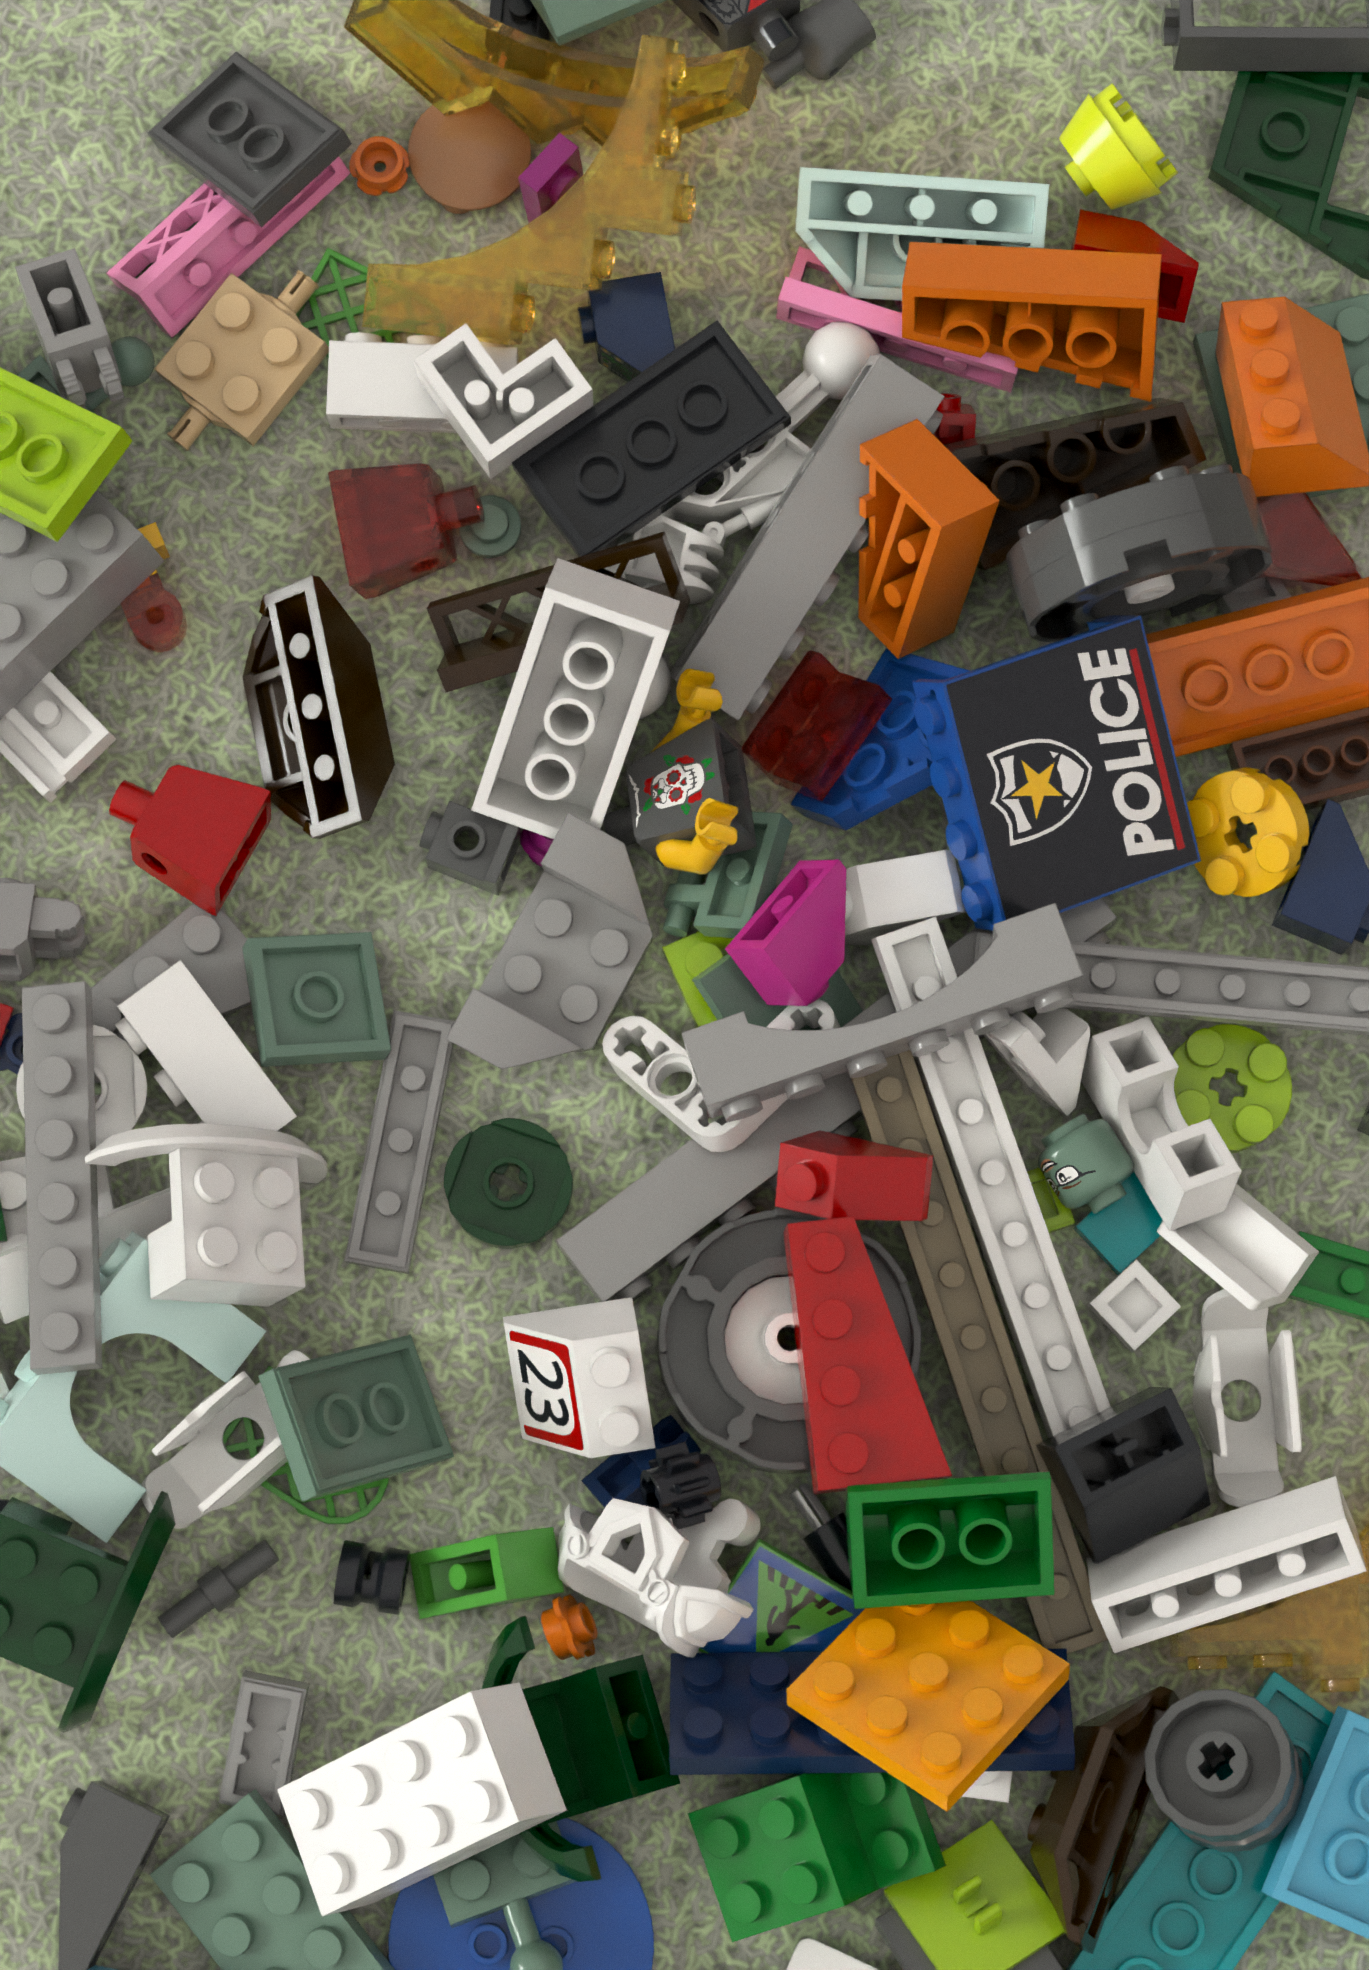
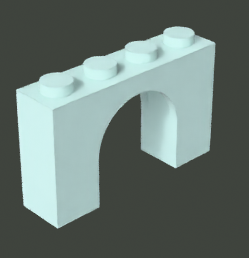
M133 1231L125 1241L120 1237L115 1239L99 1258L102 1344L110 1339L126 1334L141 1333L155 1335L173 1343L215 1376L227 1383L266 1333V1330L231 1304L150 1299L148 1241ZM29 1350L15 1370L14 1375L19 1380L4 1399L0 1398V1466L107 1543L146 1492V1489L136 1479L85 1443L79 1435L70 1410L71 1388L77 1371L37 1375L30 1370Z

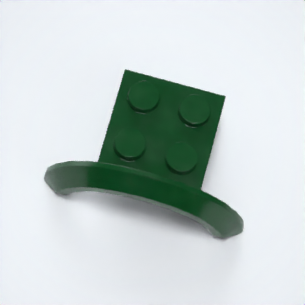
M161 1491L129 1561L68 1536L73 1522L14 1497L9 1500L0 1513V1657L74 1688L58 1727V1730L63 1733L91 1721L131 1623L176 1523L168 1493Z
M522 1616L506 1625L494 1641L485 1665L482 1689L511 1684L519 1662L527 1652L535 1649L526 1616ZM643 1654L597 1666L559 1680L522 1689L567 1811L519 1833V1835L540 1861L559 1875L578 1882L602 1879L592 1845L583 1847L570 1843L553 1831L548 1825L549 1823L680 1784L678 1775H670L669 1742Z

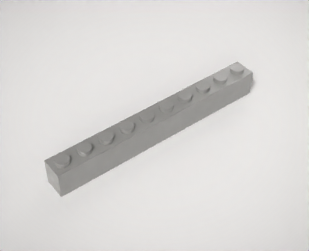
M1102 898L1060 913L1070 941L1109 944L1111 942L1105 932L1111 928L1117 917ZM974 928L947 948L957 977L973 965L976 933L993 934V931ZM890 992L843 1027L862 1024L896 1013ZM978 1035L980 1040L985 1037L984 1035ZM848 1071L824 1079L825 1087L817 1093L800 1099H787L743 1143L733 1150L711 1152L691 1139L557 1239L558 1248L599 1302L632 1297L633 1301H635L653 1286L647 1278L649 1274L667 1261L673 1269L687 1262L693 1249L701 1242L699 1237L717 1223H720L722 1226L732 1220L735 1221L748 1216L756 1208L750 1200L753 1196L769 1184L776 1191L781 1142L819 1130L849 1137L854 1136L858 1130L852 1122L859 1118L862 1112ZM721 1117L717 1121H715L720 1125H724L725 1123H727L725 1117Z

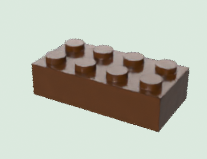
M1369 707L1232 742L1226 751L1231 769L1250 767L1261 770L1258 773L1265 774L1272 780L1280 778L1296 792L1305 811L1322 807L1328 799L1338 803L1369 795Z

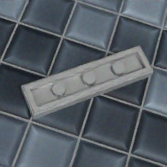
M396 1010L393 1012L389 1032L391 1051L383 1062L344 1259L346 1263L409 1274L454 1043L446 1040V1037L455 1021Z

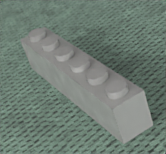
M882 354L870 355L670 670L672 679L678 682L680 675L686 669L711 672L715 676V681L711 688L717 689L722 695L723 703L720 708L722 711L739 720L745 710L753 714L759 708L772 686V682L766 679L778 657L786 661L795 652L806 633V628L800 625L813 603L821 607L828 600L840 579V575L834 572V569L847 550L853 554L856 553L869 535V518L865 519L859 515V497L869 493V465L866 466L860 463V444L916 419L934 434L943 417V414L936 409L945 397L944 395Z

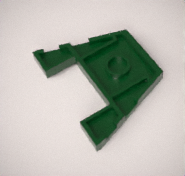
M1238 71L1208 178L1361 278L1369 280V215L1327 203L1356 96L1369 99V72Z

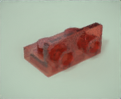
M809 650L744 742L742 752L777 785L823 801L888 707L892 698L879 685L839 672L821 653Z

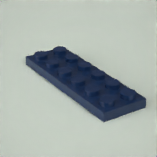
M1067 1648L1048 1649L1068 1662ZM823 1651L696 1653L693 1658L679 1653H671L670 1775L888 1772L787 1705L786 1689ZM1069 1680L985 1771L1074 1770L1075 1746Z

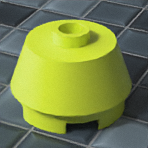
M1113 83L1093 98L1088 93L1059 137V140L1073 159V161L1065 166L1069 175L1086 197L1096 190L1111 210L1162 194L1159 188L1178 174L1177 169L1169 159H1166L1160 165L1157 164L1165 155L1128 102L1125 101L1117 108L1113 105L1123 98Z

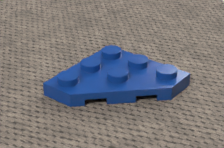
M886 648L792 800L791 805L809 819L846 831L932 786L930 778L932 758L926 735L920 730L915 719L914 703L917 699L912 682L918 679L945 680L970 670L913 654L897 659Z

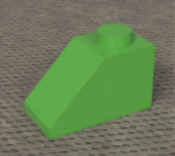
M553 1527L494 1534L410 1554L419 1619L515 1603L564 1592L563 1582L558 1576V1552Z

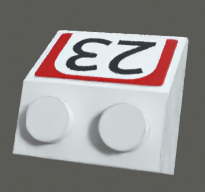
M632 1297L503 1317L522 1439L588 1458L655 1448Z

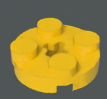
M1246 767L1218 774L1207 780L1197 790L1193 800L1187 802L1201 859L1194 866L1205 879L1209 889L1218 895L1233 894L1241 897H1253L1284 886L1298 872L1300 865H1297L1301 857V849L1303 846L1308 845L1309 823L1304 806L1291 786L1280 778L1272 780L1267 775L1258 773L1261 771L1259 769ZM1239 818L1243 824L1253 822L1256 827L1257 834L1250 838L1252 849L1247 848L1237 837L1236 828Z

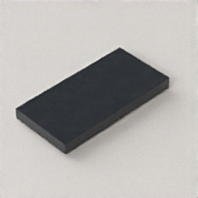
M717 320L512 462L513 470L576 555L581 557L617 546L791 425V416Z

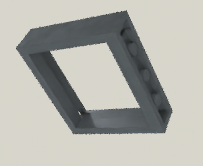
M1170 0L1171 8H1164L1162 13V46H1172L1173 71L1369 72V0H1365L1367 27L1194 26L1193 0Z

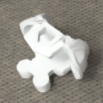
M615 1498L606 1505L600 1516L570 1503L565 1509V1523L558 1537L559 1579L574 1591L623 1613L657 1632L661 1641L677 1653L686 1657H695L700 1647L704 1648L707 1642L724 1639L735 1628L742 1617L749 1618L754 1609L749 1602L727 1593L731 1580L717 1561L726 1543L746 1546L752 1543L758 1536L760 1518L747 1504L729 1498L720 1502L715 1508L713 1507L712 1512L705 1513V1522L679 1530L673 1525L672 1518L668 1519L660 1510ZM634 1535L628 1546L624 1539Z

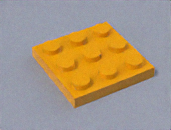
M972 1601L865 1608L786 1689L787 1705L948 1812L1069 1680L1070 1663Z

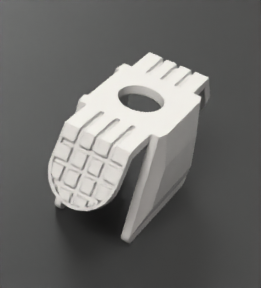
M1223 1289L1212 1294L1203 1304L1200 1324L1203 1350L1199 1353L1194 1367L1193 1407L1199 1425L1198 1431L1202 1445L1212 1452L1214 1483L1218 1495L1225 1503L1240 1508L1284 1493V1482L1278 1466L1276 1442L1292 1453L1301 1452L1303 1432L1296 1355L1291 1331L1281 1330L1268 1354L1266 1332L1268 1307L1251 1311L1228 1291ZM1243 1380L1249 1382L1259 1393V1410L1248 1421H1234L1224 1414L1221 1391L1231 1381Z
M292 1350L282 1358L277 1367L310 1359L303 1353ZM243 1371L196 1406L152 1449L154 1455L158 1456L187 1444L168 1462L153 1470L143 1480L141 1485L146 1489V1492L141 1498L144 1506L151 1513L161 1491L168 1493L176 1523L174 1528L182 1529L190 1526L210 1511L230 1506L246 1498L288 1460L261 1383L259 1382L255 1385L246 1372ZM242 1417L256 1421L264 1434V1443L260 1452L253 1458L246 1460L236 1458L229 1453L223 1442L224 1432L230 1423Z

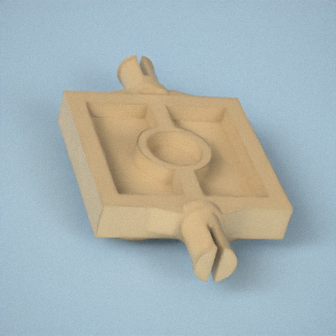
M298 270L296 272L297 274L277 299L270 295L258 293L231 273L154 368L161 378L182 393L190 406L172 430L167 433L174 442L186 451H189L190 446L209 423L232 430L250 445L254 446L329 353V347L326 342L304 327L296 315L315 290L319 288L317 283L302 271Z

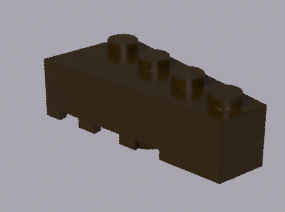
M1164 398L1152 399V402L1141 401L943 444L1000 500L977 564V568L987 570L1006 560L1008 551L1020 540L1018 535L1020 528L1039 520L1057 518L1062 515L1061 504L1073 497L1096 493L1099 498L1125 489L1150 483L1149 478L1153 474L1166 468L1184 465L1189 469L1207 460L1184 403Z

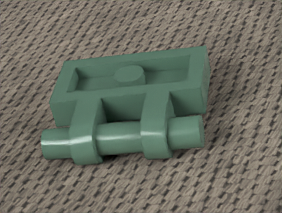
M752 812L757 847L721 856L714 868L708 873L705 885H702L705 874L679 871L677 882L669 885L663 905L668 909L663 930L673 936L685 937L687 936L691 919L695 917L693 926L704 936L734 938L773 893L793 824L782 813Z

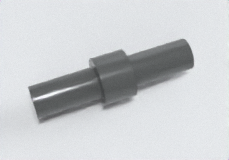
M265 1539L224 1569L217 1565L197 1580L199 1584L197 1589L158 1616L160 1623L167 1633L174 1638L212 1609L216 1608L218 1612H221L241 1597L238 1590L280 1560L269 1543Z

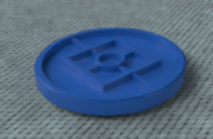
M570 1818L557 1821L564 1839L572 1844L583 1847L592 1845L602 1879L577 1881L529 1899L528 1903L541 1940L551 1943L559 1951L563 1960V1970H652L654 1956L652 1918L646 1896L633 1870L622 1855L607 1840L592 1829ZM433 1875L400 1890L394 1906L388 1938L389 1963L395 1970H510V1960L516 1948L503 1910L452 1928Z

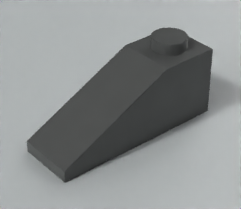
M100 1780L91 1781L87 1791L77 1787L70 1797L59 1821L60 1824L68 1828L61 1841L59 1970H88L96 1965L170 1815Z

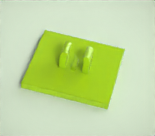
M990 1820L944 1850L942 1855L946 1866L934 1872L891 1885L883 1891L885 1897L937 1970H1010L1065 1933L1052 1902L993 1820Z

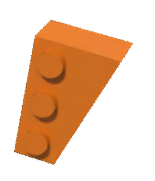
M918 419L860 444V463L866 466L869 465V493L859 497V515L865 519L869 518L868 546L859 550L858 618L897 659L954 633L1000 501Z

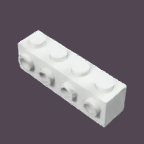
M1336 1476L1144 1539L1098 1564H1094L1091 1557L1086 1558L1091 1601L1114 1653L1367 1571L1357 1528Z

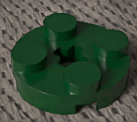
M503 1118L491 1121V1124L480 1126L474 1132H469L459 1140L447 1160L444 1173V1189L451 1214L469 1236L491 1247L514 1249L525 1245L537 1244L558 1227L571 1203L573 1178L567 1156L551 1133L530 1121ZM509 1166L520 1169L519 1180L527 1184L523 1195L513 1194L509 1201L498 1199L499 1189L495 1185L490 1184L493 1174L505 1175Z

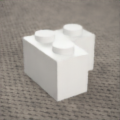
M465 323L414 359L419 381L490 479L593 406V389L556 338L503 374Z

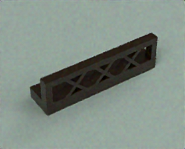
M665 531L568 560L570 563L639 586L621 576L629 560L655 553L665 583L644 589L680 601L672 626L683 623L690 598ZM619 564L615 573L604 569ZM554 565L429 603L427 611L444 651V656L437 668V672L445 692L518 671L534 622L526 623L505 613L504 610L510 597L519 593L528 592L542 599ZM502 599L498 609L487 604ZM468 609L491 620L484 637L459 644L448 615ZM497 624L507 628V630L494 633Z

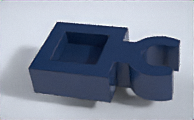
M672 1415L663 1418L653 1427L655 1448L611 1455L581 1480L604 1509L613 1498L645 1505L640 1489V1475L643 1470L650 1469L648 1463L649 1460L656 1458V1449L686 1442L689 1453L697 1451L700 1454V1447L687 1431L684 1432Z

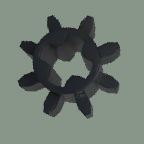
M686 1442L656 1449V1458L649 1460L648 1463L650 1469L643 1470L640 1475V1489L645 1506L654 1507L660 1510L668 1519L672 1518L673 1525L678 1530L705 1522V1513L712 1512L713 1510L711 1503L718 1501L721 1496L720 1477L711 1457L706 1453L699 1454L697 1451L689 1453Z

